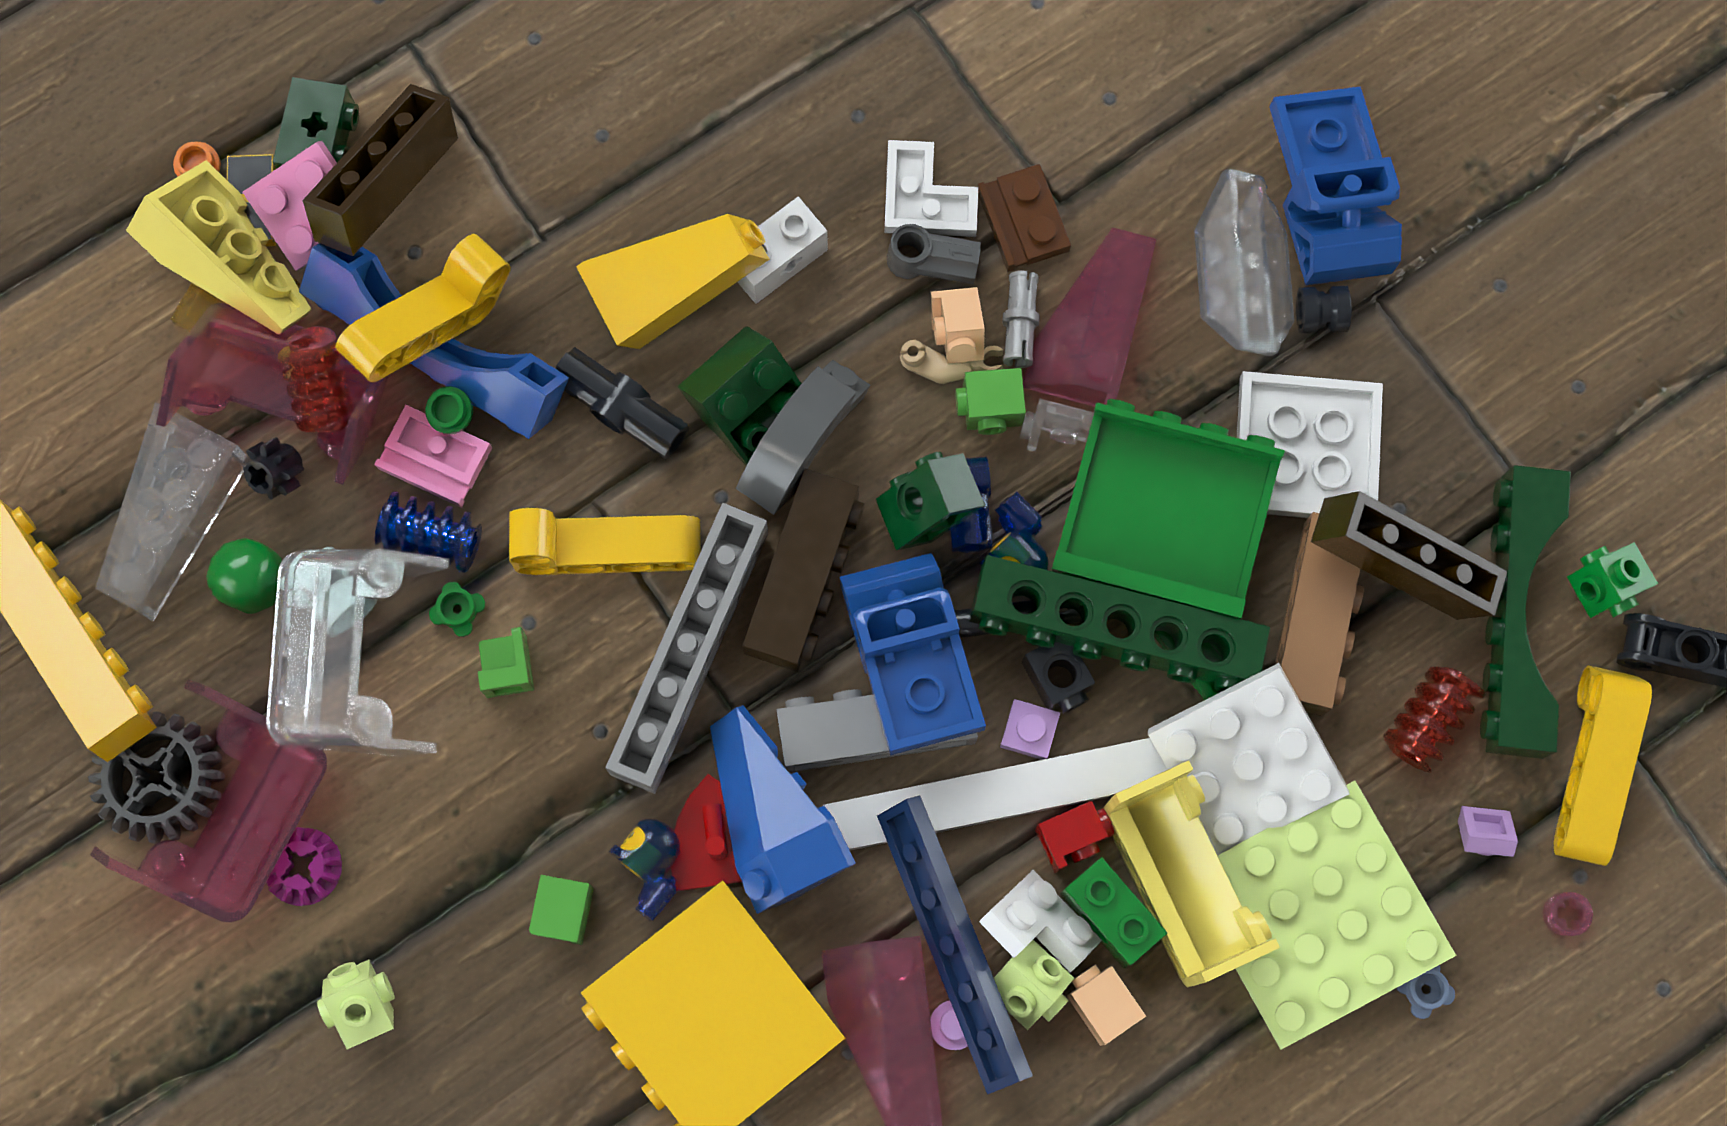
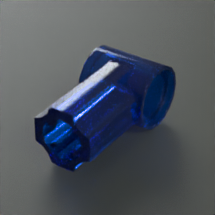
M987 456L966 458L985 506L950 530L952 552H979L993 546L991 516L988 498H991V480Z

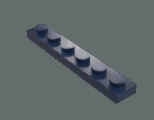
M919 795L905 799L877 815V818L988 1095L1030 1078L1033 1075L922 798Z

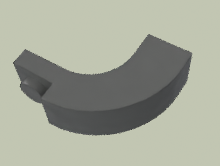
M834 360L823 369L818 366L804 380L777 415L750 458L735 489L774 515L796 493L805 468H809L816 454L837 425L864 399L871 385L859 378L851 369L840 365Z

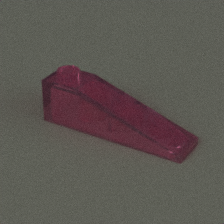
M1112 227L1033 343V365L1026 369L1023 388L1094 407L1096 402L1106 405L1108 399L1116 400L1157 239Z

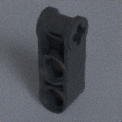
M1628 613L1624 615L1623 624L1627 627L1623 652L1618 653L1616 663L1630 669L1653 671L1727 688V634L1666 621L1663 618L1648 614ZM1682 643H1688L1696 649L1698 653L1697 663L1689 662L1681 652Z

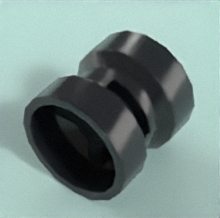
M1331 286L1326 294L1324 291H1318L1315 287H1299L1296 296V322L1299 333H1316L1319 328H1325V326L1332 332H1348L1352 316L1351 296L1348 286Z

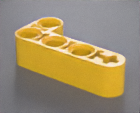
M477 234L468 235L452 250L440 276L353 322L339 336L335 348L370 382L379 381L480 323L495 306L510 273V264Z
M520 508L509 512V561L515 571L521 574L560 575L693 570L701 552L700 519L694 516L667 515L556 519L553 512L540 508Z
M1586 666L1583 670L1578 684L1577 705L1585 711L1555 831V855L1603 866L1610 862L1615 849L1651 705L1652 687L1649 682L1634 675L1593 666Z

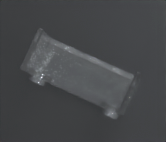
M305 549L293 552L282 560L278 570L266 719L268 732L277 743L289 747L390 756L436 753L437 743L392 739L393 718L389 707L376 697L358 695L365 598L382 599L390 597L400 588L403 575L414 577L448 569L449 559L385 549Z

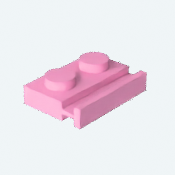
M405 405L384 445L385 450L374 465L381 471L462 508L465 502L464 499L469 489H472L492 450V446L490 443L464 431L456 434L441 433L429 424L425 413Z

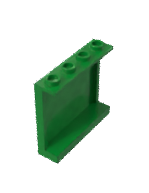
M1108 399L1106 405L1096 402L1093 420L1059 547L1055 554L1052 571L1241 619L1246 602L1245 596L1274 484L1285 450L1275 448L1276 442L1263 436L1247 435V439L1243 440L1227 436L1229 430L1219 425L1201 423L1200 428L1181 424L1182 418L1172 413L1154 411L1152 417L1134 412V405L1121 400Z

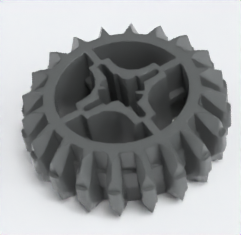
M156 711L153 712L151 719L157 728L108 763L97 755L91 757L92 762L101 766L102 770L101 773L90 774L88 779L90 783L102 786V788L94 791L90 797L95 803H106L100 809L98 815L106 821L114 819L112 823L113 831L122 834L129 829V839L140 842L146 835L150 843L160 844L164 832L169 839L173 841L179 840L181 836L180 824L189 831L194 832L198 830L197 821L193 817L196 813L207 818L212 816L211 809L206 807L204 803L207 798L213 800L221 798V793L212 789L211 783L223 781L225 774L218 770H211V767L222 761V755L216 751L208 752L214 744V739L209 735L199 737L201 732L200 725L193 721L185 725L184 717L179 714H173L167 721L165 714ZM172 740L166 749L161 747L154 756L143 758L136 754L139 749L152 742ZM186 754L189 756L192 767L189 788L182 784L180 778L181 770L186 763L184 760ZM142 766L153 771H160L159 773L164 775L163 781L169 784L172 789L153 784L154 781L149 780L151 774L145 771ZM126 767L133 776L132 786L127 792V795L130 797L128 800H126L123 792V775ZM164 797H170L179 802L172 809L162 814L141 816L147 806L152 808L158 800Z

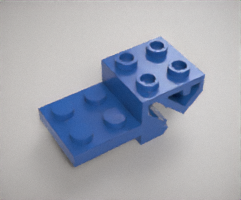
M1361 86L1274 97L1269 108L1292 184V188L1282 205L1305 285L1392 274L1401 262L1402 224L1377 206L1391 205L1392 201L1399 199L1400 186L1391 157L1382 158Z
M929 553L841 576L840 587L863 669L869 677L890 756L984 731L986 724L959 636L960 628L950 594L943 587L941 572L933 554Z

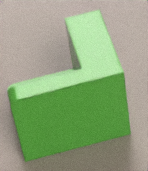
M521 627L511 628L512 636L479 642L482 671H478L480 691L486 698L534 691L527 635Z
M540 875L529 932L537 936L582 945L594 887L589 883Z

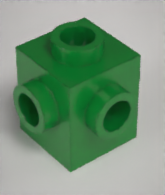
M1635 542L1611 553L1606 546H1603L1580 558L1584 567L1567 576L1590 618L1609 610L1614 618L1639 605L1635 597L1658 584Z

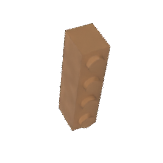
M1312 512L1303 524L1275 664L1279 663L1305 711L1323 716L1333 708V704L1339 705L1344 694L1346 679L1339 676L1342 658L1349 659L1352 652L1355 632L1349 631L1348 628L1351 613L1357 614L1360 609L1364 587L1357 585L1360 568L1311 543L1319 513Z

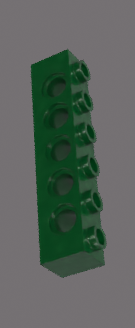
M990 555L986 556L981 566L969 616V622L979 624V630L988 634L1005 636L1008 631L1026 636V641L1032 645L1046 648L1054 647L1055 642L1074 646L1073 653L1083 658L1098 660L1103 655L1119 659L1120 665L1130 670L1148 671L1150 667L1166 671L1167 677L1177 682L1195 683L1197 679L1213 683L1214 689L1219 692L1262 672L1270 627ZM1015 596L1028 597L1034 603L1035 612L1032 614L1018 612L1012 604V598ZM1065 607L1075 609L1081 616L1082 624L1079 626L1065 624L1060 618L1059 609ZM1117 619L1123 622L1128 629V637H1114L1107 629V620ZM1164 631L1170 634L1174 639L1175 649L1164 650L1160 648L1154 640V632ZM1201 644H1214L1221 652V662H1211L1206 659L1202 653Z

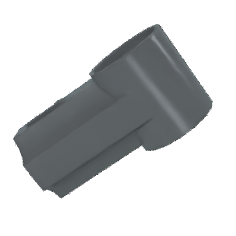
M905 224L893 232L886 256L887 265L894 275L903 279H912L922 275L974 284L981 242L930 234L922 226ZM909 245L916 248L920 255L915 258H908L903 256L898 248Z

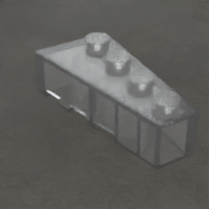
M155 402L95 589L113 601L154 621L244 472L243 466L250 462L251 459L237 444Z

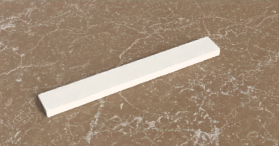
M1147 738L825 804L823 806L835 818L851 851L887 843L877 815L911 797L921 796L934 831L938 833L1112 797L1116 793L1168 769L1151 739Z

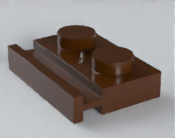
M1040 164L997 177V180L986 184L984 182L977 184L978 196L1007 272L1024 264L1030 265L1070 252V240Z

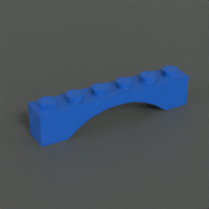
M320 243L312 247L299 289V293L315 302L318 307L331 312L349 325L402 296L387 276L377 255L361 247L354 256H351ZM455 339L447 341L410 362V364L428 374L437 383L464 391L471 399L473 406L484 410L506 424L512 431L520 433L528 439L552 421L569 377L531 353L515 355L490 353L464 345Z

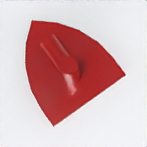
M709 774L705 776L689 795L677 818L671 841V870L674 892L713 887L722 880L726 885L742 882L736 870L720 781Z

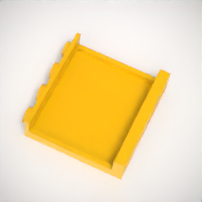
M723 880L581 992L588 1002L581 1007L584 1014L598 1031L605 1026L617 1040V1043L611 1047L617 1058L628 1071L635 1066L648 1081L641 1087L643 1092L658 1111L667 1106L678 1121L674 1126H738L845 1040L843 1034Z

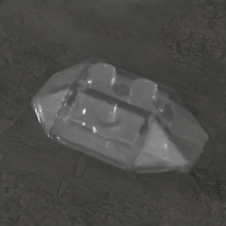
M1228 168L1222 171L1194 230L1201 319L1236 350L1272 356L1278 353L1281 348L1280 344L1286 338L1294 323L1287 232L1276 206L1266 193L1268 187L1264 178Z

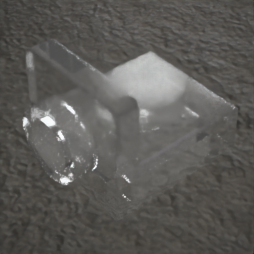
M1039 399L1036 413L1026 411L1020 438L1028 440L1025 453L1035 455L1041 431L1049 432L1051 439L1065 444H1076L1077 440L1086 442L1094 412Z

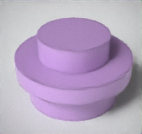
M950 1000L940 1004L930 1018V1032L933 1039L941 1047L948 1050H961L968 1047Z

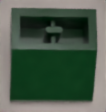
M745 326L677 387L705 424L747 466L763 436L802 383L774 343L750 327Z

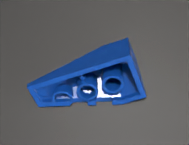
M744 705L736 707L710 726L736 870L757 914L799 898L856 864L835 818L825 806L817 808L803 791L806 782L798 772L790 774L777 758V746Z

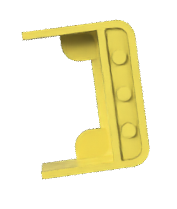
M1189 760L1116 793L1103 807L1115 832V835L1112 837L1145 907L1167 931V934L1161 940L1180 979L1187 988L1206 983L1280 948L1276 938L1269 940L1272 938V934L1261 912L1252 913L1247 906L1242 907L1198 817L1201 815L1199 804L1205 802V796L1195 776L1190 775L1187 777L1193 770Z

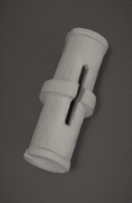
M1015 271L1009 275L1008 310L1003 313L1002 318L1003 325L1007 327L1003 363L1007 366H1012L1013 359H1015V368H1026L1033 365L1034 329L1036 326H1039L1040 315L1036 312L1039 277L1036 273L1031 272L1029 280H1027V271Z

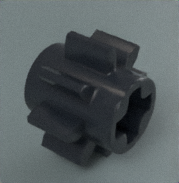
M275 437L266 443L261 441L246 451L252 461L243 466L244 476L248 485L255 492L267 494L268 498L272 500L280 494L286 496L301 486L295 476L304 471L299 452L293 446L286 443L280 444L279 439Z

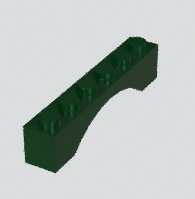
M1514 465L1501 479H1497L1495 483L1493 504L1495 507H1499V524H1495L1493 527L1490 547L1492 552L1497 553L1496 565L1506 570L1507 574L1496 613L1488 618L1485 630L1486 644L1492 645L1491 663L1485 665L1482 681L1483 690L1489 692L1488 710L1483 711L1480 721V736L1482 739H1486V753L1544 759L1557 752L1559 704L1545 685L1532 656L1526 626V600L1529 580L1539 554L1552 534L1569 517L1571 471Z

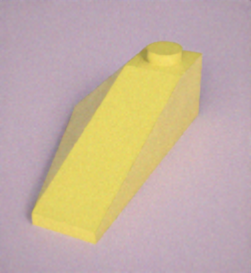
M207 160L146 195L126 231L160 264L279 335L310 313L311 307L305 297L299 293V288L285 265L275 262L267 249L266 243L269 239L261 227L255 228L245 213L248 205L240 192Z

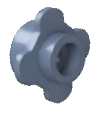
M1439 965L1397 987V990L1408 998L1411 1003V1013L1416 1018H1428L1434 1008H1438L1441 1005H1450L1455 999V990L1449 985L1445 976L1440 973ZM1423 985L1429 986L1430 992L1428 994L1422 992L1421 988Z

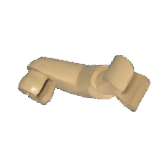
M917 340L907 341L900 351L901 363L906 369L938 384L964 379L965 372L1003 369L1002 365L990 367L984 364L986 358L990 356L999 357L1004 355L1003 349L998 346L986 347L984 349V360L948 364L945 355L923 345V343Z

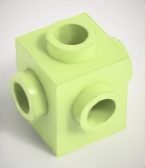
M1034 940L1015 958L1012 957L994 977L1007 1012L1027 1030L1041 1016L1049 1022L1063 1008L1068 999L1062 993L1074 979L1061 966L1058 960L1050 956Z
M370 960L358 965L354 962L340 965L328 974V978L323 980L322 999L317 1001L318 1009L325 1025L328 1028L336 1027L346 1049L394 1029V1009L390 1001L395 999L393 989L384 972L376 974Z

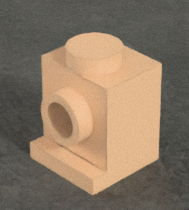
M978 288L931 292L932 330H934L936 345H944L947 364L984 360L985 328Z

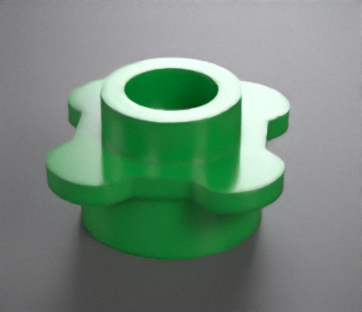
M448 582L442 587V593L437 598L436 606L430 609L429 617L435 625L444 624L452 628L457 636L465 637L473 631L472 622L477 613L484 611L486 602L481 594H470L462 589L459 583ZM460 605L462 607L461 612L454 613V606Z

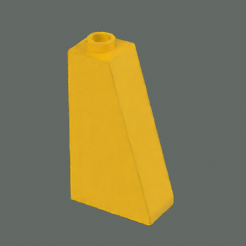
M725 214L583 261L576 267L616 345L641 349L770 259L762 246L765 243V238L759 227L752 220Z

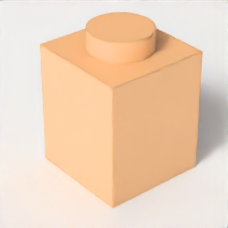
M1095 964L1073 979L1072 983L1076 990L1068 994L1067 997L1100 1046L1106 1045L1146 1017L1112 966L1100 972Z

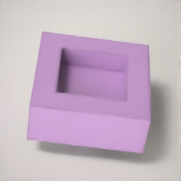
M1014 699L1000 748L1041 760L1047 759L1060 712Z
M1461 807L1458 825L1465 852H1473L1485 856L1501 855L1514 857L1518 840L1510 811Z

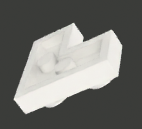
M888 140L884 233H893L898 227L905 224H916L922 226L930 234L976 237L978 187L932 185L934 142Z
M1034 870L979 921L1013 958L1036 937L1069 972L1073 971L1102 941L1091 930L1090 925L1057 895L1053 886L1044 881Z

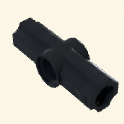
M576 347L566 352L556 365V370L569 377L564 391L590 408L589 411L614 432L621 435L624 432L665 460L674 454L682 444L689 430L688 424L650 399V394L627 375L621 372H617L615 375Z

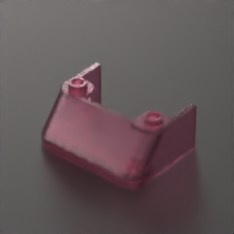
M218 303L211 305L169 357L156 425L166 427L181 406L188 408L191 412L198 415H212L215 412L222 411L230 401L318 429L316 442L329 457L339 460L334 482L343 485L364 449L388 376L376 382L367 380L336 350L335 346L338 338L295 324L279 335L229 304Z
M188 679L184 689L226 710L217 726L216 740L220 749L225 754L241 761L194 848H191L175 840L161 841L150 848L140 867L96 846L90 855L106 868L222 922H235L244 918L254 906L326 772L327 757L322 747L312 740L205 685Z

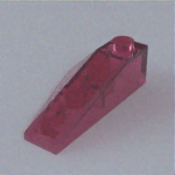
M920 936L867 942L822 951L827 1001L885 1125L942 1126Z

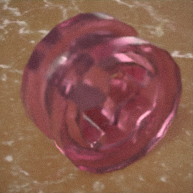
M1574 892L1556 893L1547 899L1543 907L1544 922L1555 934L1562 936L1580 935L1587 931L1592 924V906L1581 894ZM1565 900L1569 901L1570 909L1578 910L1579 914L1578 920L1570 921L1572 924L1571 928H1567L1566 920L1558 918L1557 915L1558 908L1566 907L1563 903Z

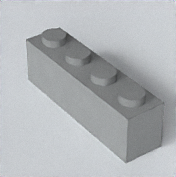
M858 689L834 693L833 701L815 703L814 697L794 698L785 701L786 708L777 709L784 764L788 772L973 745L978 738L977 733L890 756L874 695L862 696L861 690Z

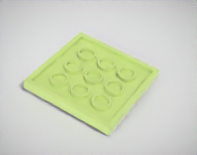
M1356 781L1346 785L1349 795L1283 827L1267 828L1217 855L1242 907L1247 906L1252 913L1261 912L1272 934V938L1269 940L1276 938L1280 946L1279 949L1236 968V971L1281 1050L1457 956Z

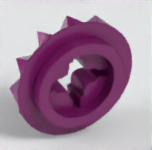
M296 827L294 830L278 835L276 841L265 851L264 868L261 872L265 877L268 890L278 899L295 906H308L323 900L334 890L341 876L342 858L337 845L328 835L317 829ZM291 851L303 858L317 854L308 865L311 872L310 876L314 882L299 874L287 877L290 874L289 871L295 866L291 860L293 858L290 854Z

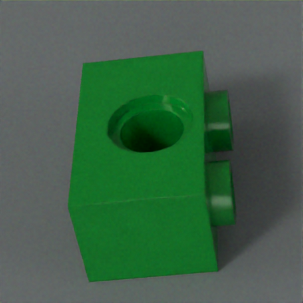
M1102 857L1060 893L1076 914L1090 925L1091 930L1102 940L1101 943L1123 968L1131 966L1167 934V931Z

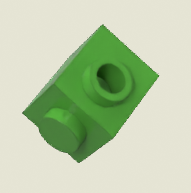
M1021 368L965 372L963 387L955 389L957 416L966 415L967 430L978 429L979 434L995 435L1005 432L1006 427L1023 426L1026 409Z

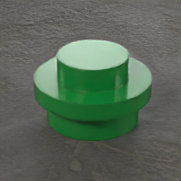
M442 387L433 392L429 397L425 407L426 418L435 430L444 434H456L469 425L473 416V404L464 391L455 387Z

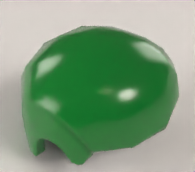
M247 538L224 543L211 558L206 575L208 588L218 601L246 614H255L273 606L284 592L287 578L285 566L278 553L259 541Z

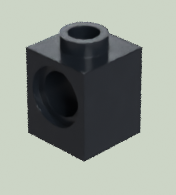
M1055 642L1054 647H1038L1025 654L1022 660L1024 669L1047 709L1055 710L1061 707L1063 713H1067L1089 701L1086 693L1091 691L1095 681L1083 659L1073 653L1074 646ZM1057 666L1066 668L1072 675V685L1066 688L1054 686L1048 678V670Z

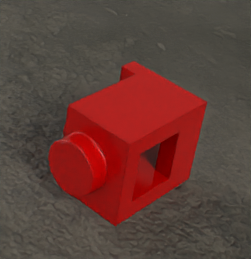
M1092 801L1039 823L1035 828L1054 873L1068 866L1065 860L1066 857L1071 856L1075 864L1100 853L1101 850L1098 843L1115 835L1106 811L1103 808L1096 810Z

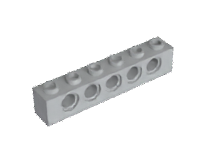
M722 503L605 767L611 776L654 794L656 793L768 536L767 520Z

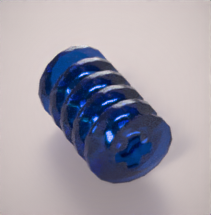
M393 491L380 511L375 530V545L378 546L382 542L383 548L388 552H394L400 547L401 553L406 557H412L418 552L419 558L427 563L437 557L438 564L445 568L455 561L456 569L459 572H467L475 559L482 536L481 524L477 528L472 527L471 512L466 511L460 521L455 522L453 507L447 506L441 517H437L435 502L429 501L423 512L417 511L418 499L416 496H411L406 505L401 507L399 506L400 494L398 491Z

